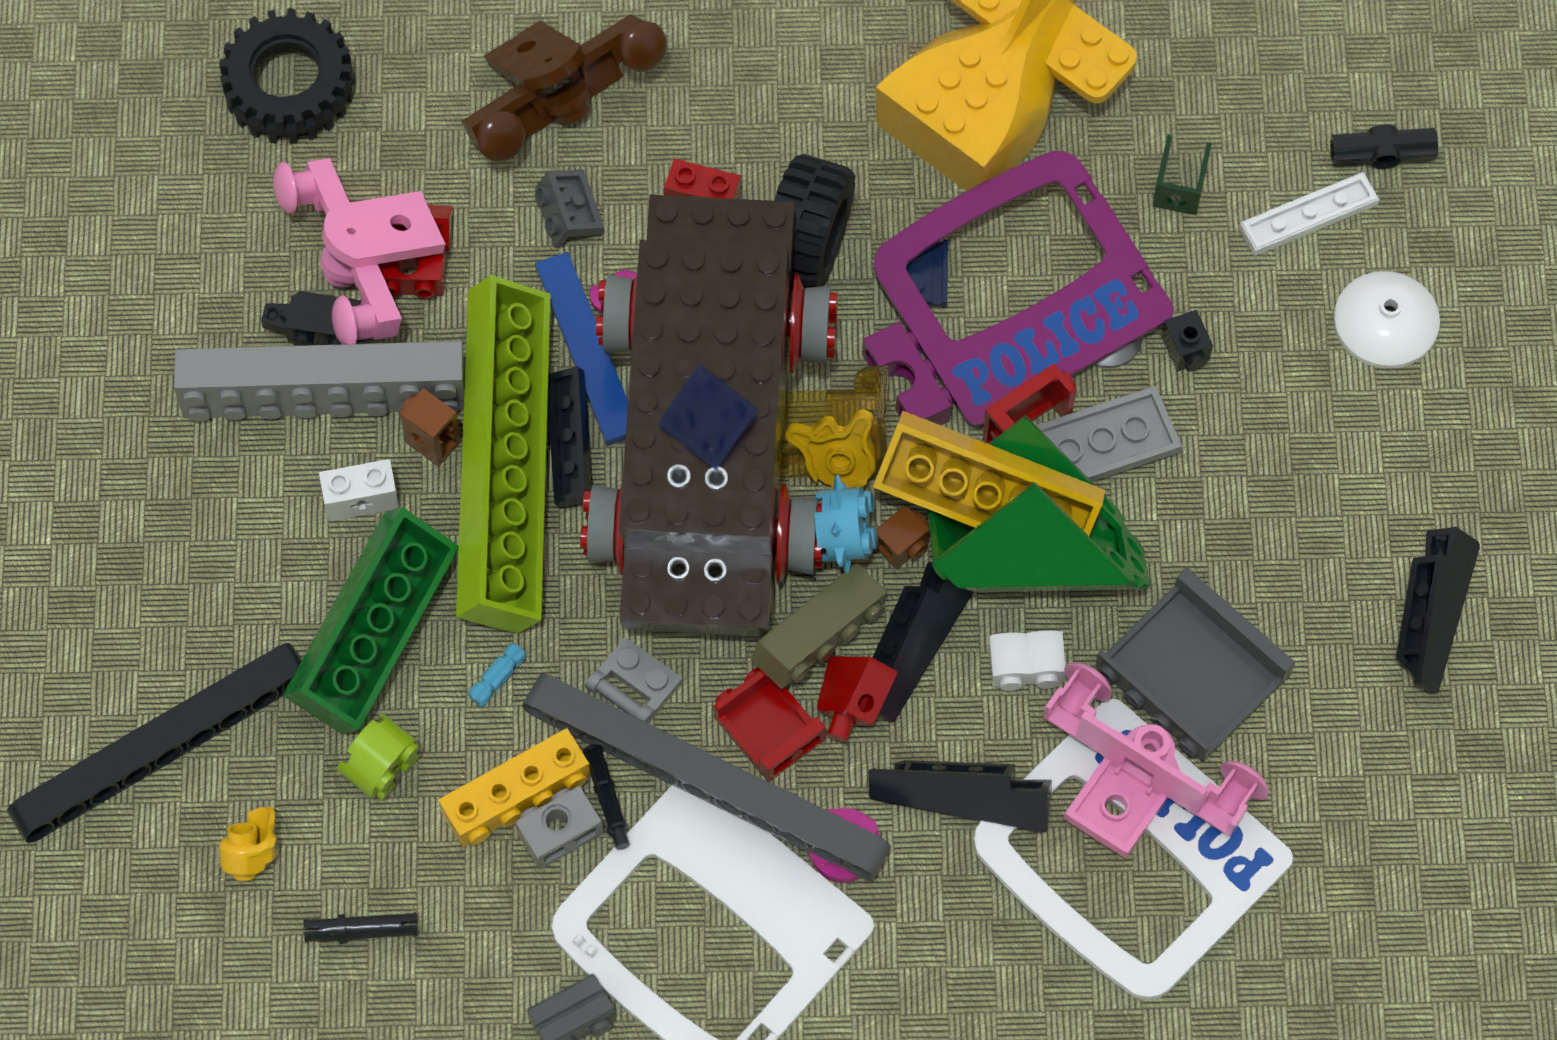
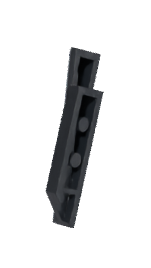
M1457 527L1427 531L1426 556L1413 558L1396 659L1400 664L1409 670L1415 678L1414 682L1430 693L1439 692L1480 549V544L1477 540Z
M932 562L927 563L920 586H904L872 657L898 671L878 714L889 722L896 720L974 593L971 590L957 588L948 578L943 580L933 569Z
M904 760L896 762L894 769H869V797L872 800L1039 832H1046L1049 826L1052 780H1015V764Z

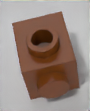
M904 505L876 528L878 534V548L876 549L897 570L909 559L916 560L926 552L929 547V523L921 513L917 511L913 513Z

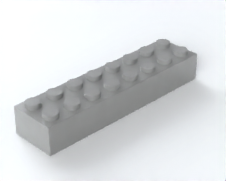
M462 341L175 349L174 390L183 419L189 418L192 421L201 422L209 418L221 417L228 420H241L245 417L260 416L264 419H277L280 416L296 415L299 418H312L323 414H331L335 417H348L351 414L357 413L383 416L391 412H401L404 402L410 396H416L423 388L454 411L464 410L465 357Z

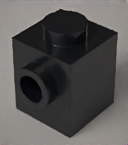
M1197 310L1164 320L1161 337L1177 372L1187 368L1188 370H1196L1204 366L1207 361H1210L1213 344Z

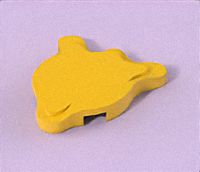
M867 410L856 411L845 426H839L832 416H824L814 426L792 423L786 429V439L802 452L807 471L816 483L819 479L823 483L830 485L831 489H833L835 475H839L841 483H845L846 488H864L868 478L875 472L877 454L875 446L869 437V431L873 425L874 418L873 414Z

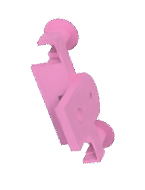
M330 158L309 161L306 164L305 171L293 173L286 162L279 163L273 175V190L279 206L289 214H293L297 206L314 204L316 211L324 209L326 217L322 228V240L325 247L320 259L323 275L330 284L337 287H348L355 283L362 297L360 305L351 306V303L344 295L339 296L335 300L332 307V325L339 342L342 345H355L356 340L367 338L378 340L397 336L402 317L378 264L443 253L445 248V242L422 192L418 191L350 203ZM401 224L405 226L408 230L399 231L394 229L391 225Z
M1073 662L1065 666L1064 672L1069 681L1063 688L1059 687L1047 703L1043 718L1104 756V759L1065 812L1064 820L1126 859L1168 798L1229 837L1243 819L1248 807L1246 804L1250 798L1256 800L1267 798L1269 791L1265 780L1256 770L1244 763L1237 761L1223 763L1220 766V772L1225 780L1220 788L1209 782L1207 787H1204L1180 772L1174 757V741L1170 734L1161 726L1154 724L1139 726L1126 736L1095 718L1097 710L1091 707L1090 704L1094 699L1099 701L1110 700L1112 690L1109 682L1098 670L1087 664ZM1112 800L1119 801L1124 805L1125 812L1121 815H1112L1106 810L1105 804Z

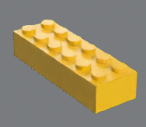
M905 411L901 413L873 485L875 489L976 528L1035 482L1088 536L1099 514L1105 495L1104 489Z

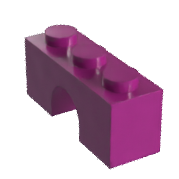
M899 321L863 338L862 355L878 382L889 377L899 376L907 379L912 384L909 390L896 397L895 411L899 418L902 411H905L938 425H943L950 421L951 407L953 406L951 395L945 387L940 388L935 380V369L929 359L923 360L918 352V341L911 331L906 332Z

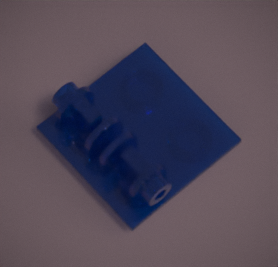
M699 364L658 425L713 468L718 469L745 428L749 429L757 420L755 414L759 409Z

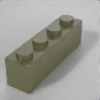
M856 563L847 574L846 572L758 640L751 661L781 689L791 681L795 683L800 682L809 673L811 665L816 661L820 663L825 662L835 651L836 645L841 641L845 644L857 635L861 625L866 621L871 624L880 617L885 609L882 604L888 591Z

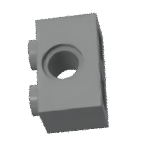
M580 785L572 790L566 788L557 792L551 798V802L540 808L534 806L527 809L519 816V820L515 822L517 835L539 870L603 834L602 820ZM556 819L567 822V825L561 830H552L548 827L549 823Z

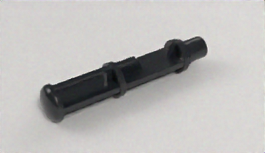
M592 744L587 746L582 753L590 765V774L594 783L593 790L597 793L608 826L606 832L613 838L616 850H623L630 846L626 833L628 824L623 819L614 790L615 783L611 780L603 755L604 748L599 744Z

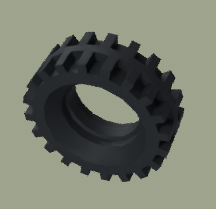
M287 8L286 16L276 17L275 10L267 11L269 19L259 22L256 16L250 18V28L244 31L238 27L233 32L235 43L226 42L223 48L226 58L220 59L219 64L222 75L220 79L230 114H235L237 124L241 128L248 125L251 135L259 138L263 132L268 134L269 142L278 144L279 137H288L290 145L298 144L297 136L305 134L308 135L311 141L317 138V129L324 127L328 132L334 128L333 118L336 115L343 119L347 113L345 103L346 101L352 102L354 96L352 85H355L352 63L349 49L345 47L342 34L339 31L334 34L331 23L326 19L321 24L316 23L315 13L309 11L306 12L304 18L297 17L295 9ZM292 49L305 52L314 58L319 71L317 78L307 90L297 95L285 97L270 95L261 90L255 81L257 66L265 57L277 51Z

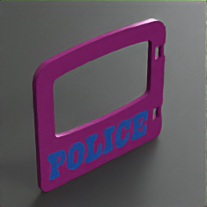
M1052 151L1043 154L964 192L883 243L879 247L874 259V272L877 280L909 331L917 339L925 357L932 363L937 376L950 393L952 400L965 421L974 427L984 426L986 408L1053 363L1061 372L1066 371L1072 377L1161 327L1164 320L1170 319L1173 315L1174 307L1160 283L1158 284L1147 263L1103 195L1100 194L1094 185L1091 176L1083 164L1074 155L1063 151ZM1048 185H1060L1104 251V259L1062 289L1016 315L963 339H950L906 270L907 264L947 236L989 212ZM1085 185L1094 199L1085 205L1075 189ZM1140 273L1150 286V289L1142 294L1132 280L1133 277Z

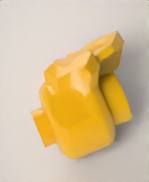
M260 807L250 811L247 823L230 825L227 828V836L219 843L220 867L226 874L232 875L235 880H252L256 877V874L262 872L267 867L268 863L275 860L277 855L275 848L277 837L274 833L275 811L273 807Z

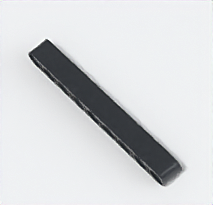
M291 643L275 647L19 797L9 805L7 813L25 842L32 843L44 838L283 697L282 695L302 659Z

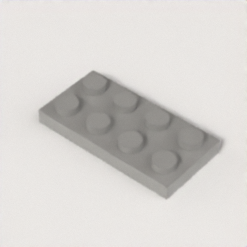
M1156 386L1036 425L1091 482L1181 453L1182 450L1181 442Z

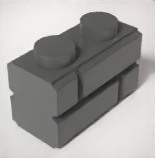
M594 973L527 1009L529 1021L540 1040H580L590 1034L593 1037H598L608 1032L613 1027L612 1022L616 1020L614 1007L606 993H604Z

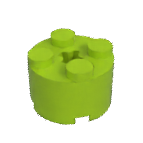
M384 713L379 714V723L374 719L369 722L349 746L347 752L352 756L347 764L342 760L339 762L337 772L370 798L378 797L383 801L395 788L396 783L393 780L401 770L407 773L419 758V755L416 753L419 749V746H417L418 740Z

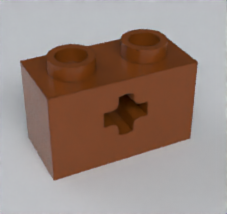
M424 388L416 396L412 395L404 402L400 416L406 444L439 467L461 443L457 412Z

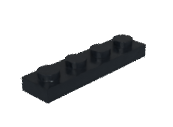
M578 366L548 374L554 504L560 509L583 503L584 490L591 491L592 489L585 372Z

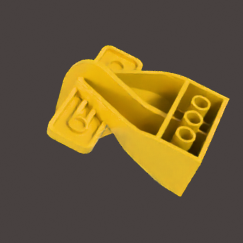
M950 0L981 24L953 30L931 40L876 86L877 125L962 189L968 191L1018 166L1033 149L1047 123L1057 79L1087 101L1097 104L1102 103L1112 95L1135 69L1137 53L1132 46L1075 6V0Z

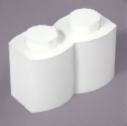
M1047 630L1027 634L1001 633L989 636L992 686L1000 687L1004 691H1015L1021 689L1022 685L1035 684L1038 688L1050 689L1057 687L1059 683L1065 682V655L1062 631Z

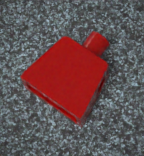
M830 656L816 706L818 712L832 718L826 735L831 739L846 743L853 725L871 726L881 710L898 671L872 657Z

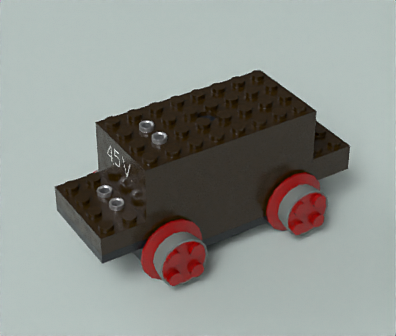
M650 194L647 240H640L638 270L635 279L608 274L607 280L599 281L598 300L601 302L603 315H597L596 319L598 345L603 346L604 352L627 351L631 349L632 354L622 485L620 489L593 484L591 491L584 490L583 512H586L588 526L581 527L580 547L583 548V555L588 556L589 563L616 560L619 573L623 575L620 607L622 629L764 637L769 633L772 576L775 572L776 548L777 584H781L787 569L814 575L815 568H822L823 549L818 548L814 517L815 512H822V503H818L815 497L792 498L791 500L787 485L782 484L779 505L789 337L790 373L795 372L800 359L827 364V358H835V327H830V323L837 324L838 311L837 292H831V286L811 287L804 290L799 273H795L792 298L791 275L795 228L794 202ZM677 570H684V571H685V572H684L683 574H681V575H675V574H674L675 571H677ZM717 571L722 573L718 577L710 576L712 573Z

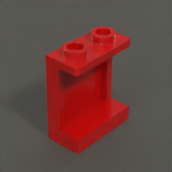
M1053 363L986 408L982 440L989 444L1024 415L1033 422L1051 409L1055 410L1060 417L1073 413L1076 384L1073 378L1066 371L1061 372Z
M759 667L752 670L745 677L744 683L736 689L729 688L722 692L716 698L713 706L714 719L767 782L772 781L826 740V726L818 717L812 719L786 687L781 689Z

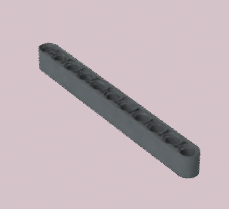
M540 674L522 703L523 709L533 717L561 731L568 728L573 737L590 745L599 744L603 746L604 752L865 880H874L892 848L880 836L550 675Z

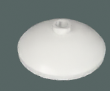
M1378 271L1356 278L1342 291L1334 310V327L1343 347L1359 361L1378 368H1400L1417 362L1432 348L1439 332V310L1430 292L1415 279L1397 272ZM1392 306L1396 311L1389 312L1384 307Z

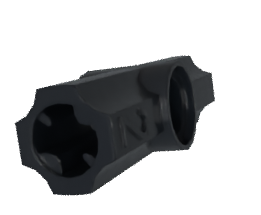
M1381 124L1370 128L1367 132L1331 134V162H1333V166L1371 164L1376 169H1390L1396 167L1402 161L1437 159V131H1435V128L1397 130V127L1394 125Z

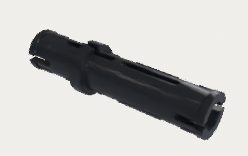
M417 912L346 917L345 914H337V918L304 919L303 921L305 930H319L304 931L305 943L338 940L339 944L347 943V939L418 936Z

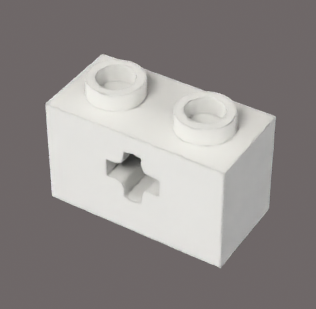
M390 459L319 472L324 505L329 522L399 508Z

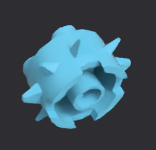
M835 475L833 489L818 490L816 493V501H822V512H815V532L818 548H826L825 554H822V561H837L838 566H842L847 574L850 570L851 560L868 559L873 549L878 548L876 527H870L869 513H874V497L872 491H864L863 487L846 488V484L841 483L839 475Z

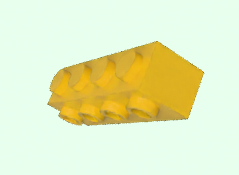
M568 728L438 799L440 811L462 848L470 843L471 845H477L485 841L491 835L490 832L501 826L510 827L519 820V816L527 809L534 806L540 808L551 802V798L557 792L566 788L572 790L579 785L580 787L587 782V778L591 776L590 765Z

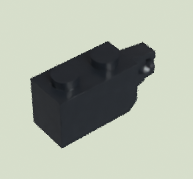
M299 291L292 296L290 304H265L261 320L262 327L285 334L288 343H292L294 346L342 345L337 339L332 325V307L338 298L337 296ZM347 298L351 306H357L361 303V300Z

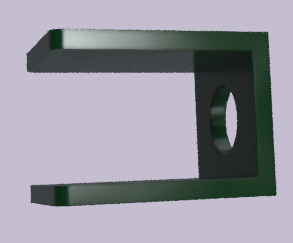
M1167 134L1152 207L1197 216L1212 143L1207 142L1198 185L1197 189L1163 182L1173 136ZM1168 196H1180L1184 198L1185 201H1175L1170 199Z

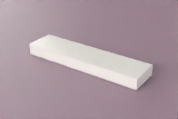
M1361 172L1242 221L1239 224V230L1253 255L1256 256L1375 207L1379 203V198L1364 172Z

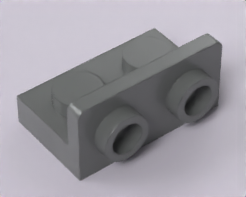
M584 170L547 171L535 188V201L540 206L545 220V230L550 235L553 246L562 247L568 237L600 235L604 226Z

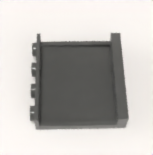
M1186 567L1177 576L1175 586L1106 653L1102 650L1098 653L1095 667L1107 679L1110 685L1115 684L1124 692V697L1130 705L1136 709L1142 708L1151 716V721L1154 725L1161 726L1178 740L1179 747L1186 755L1192 758L1196 756L1204 763L1291 676L1295 661Z

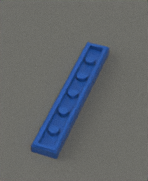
M568 252L535 262L545 292L551 294L550 306L574 366L580 367L585 372L586 396L605 444L609 446L623 441L626 438L628 400L609 353L604 352L603 346L598 345L596 320Z

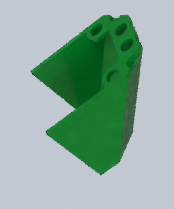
M1026 415L989 443V445L1094 485ZM1035 482L976 528L927 509L930 522L928 528L931 533L930 547L933 554V569L943 580L948 578L957 588L975 592L1145 590L1150 586L1144 548L1137 537L1126 527L1124 523L1125 518L1119 509L1105 495L1089 536Z

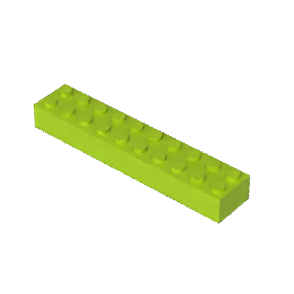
M490 275L468 290L456 618L518 634L540 622L542 614L551 294Z

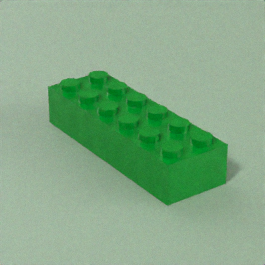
M403 507L384 512L282 696L340 734L359 731L453 560L459 545Z

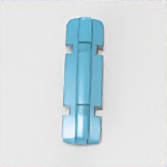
M510 643L502 652L504 654L503 657L499 656L480 677L482 679L481 682H476L472 686L468 694L473 702L479 706H484L492 697L490 695L491 692H497L514 672V666L518 667L526 658L525 651L517 644Z

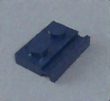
M943 239V242L933 245L906 266L909 276L930 308L931 305L947 308L948 240Z

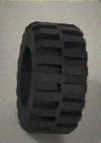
M807 154L795 156L791 160L778 186L774 201L794 202L795 204L791 275L792 291L795 273H799L804 290L811 287H823L828 280V275L832 271L846 231L845 228L849 220L856 184L855 174L849 167Z

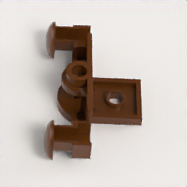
M629 14L580 45L542 21H538L484 55L490 68L513 81L517 86L466 117L461 122L472 144L479 148L485 158L494 162L507 161L519 153L526 138L557 119L561 124H569L583 118L590 109L587 100L624 77L618 65L620 62L623 61L628 68L638 72L648 71L656 67L666 53V35L656 23L642 21ZM568 77L570 82L545 96L542 88L554 85Z

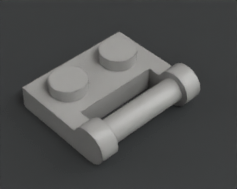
M624 637L603 664L589 676L585 683V688L592 693L599 692L626 713L649 724L682 685L683 678L631 640ZM611 675L649 702L647 705H640L607 680Z

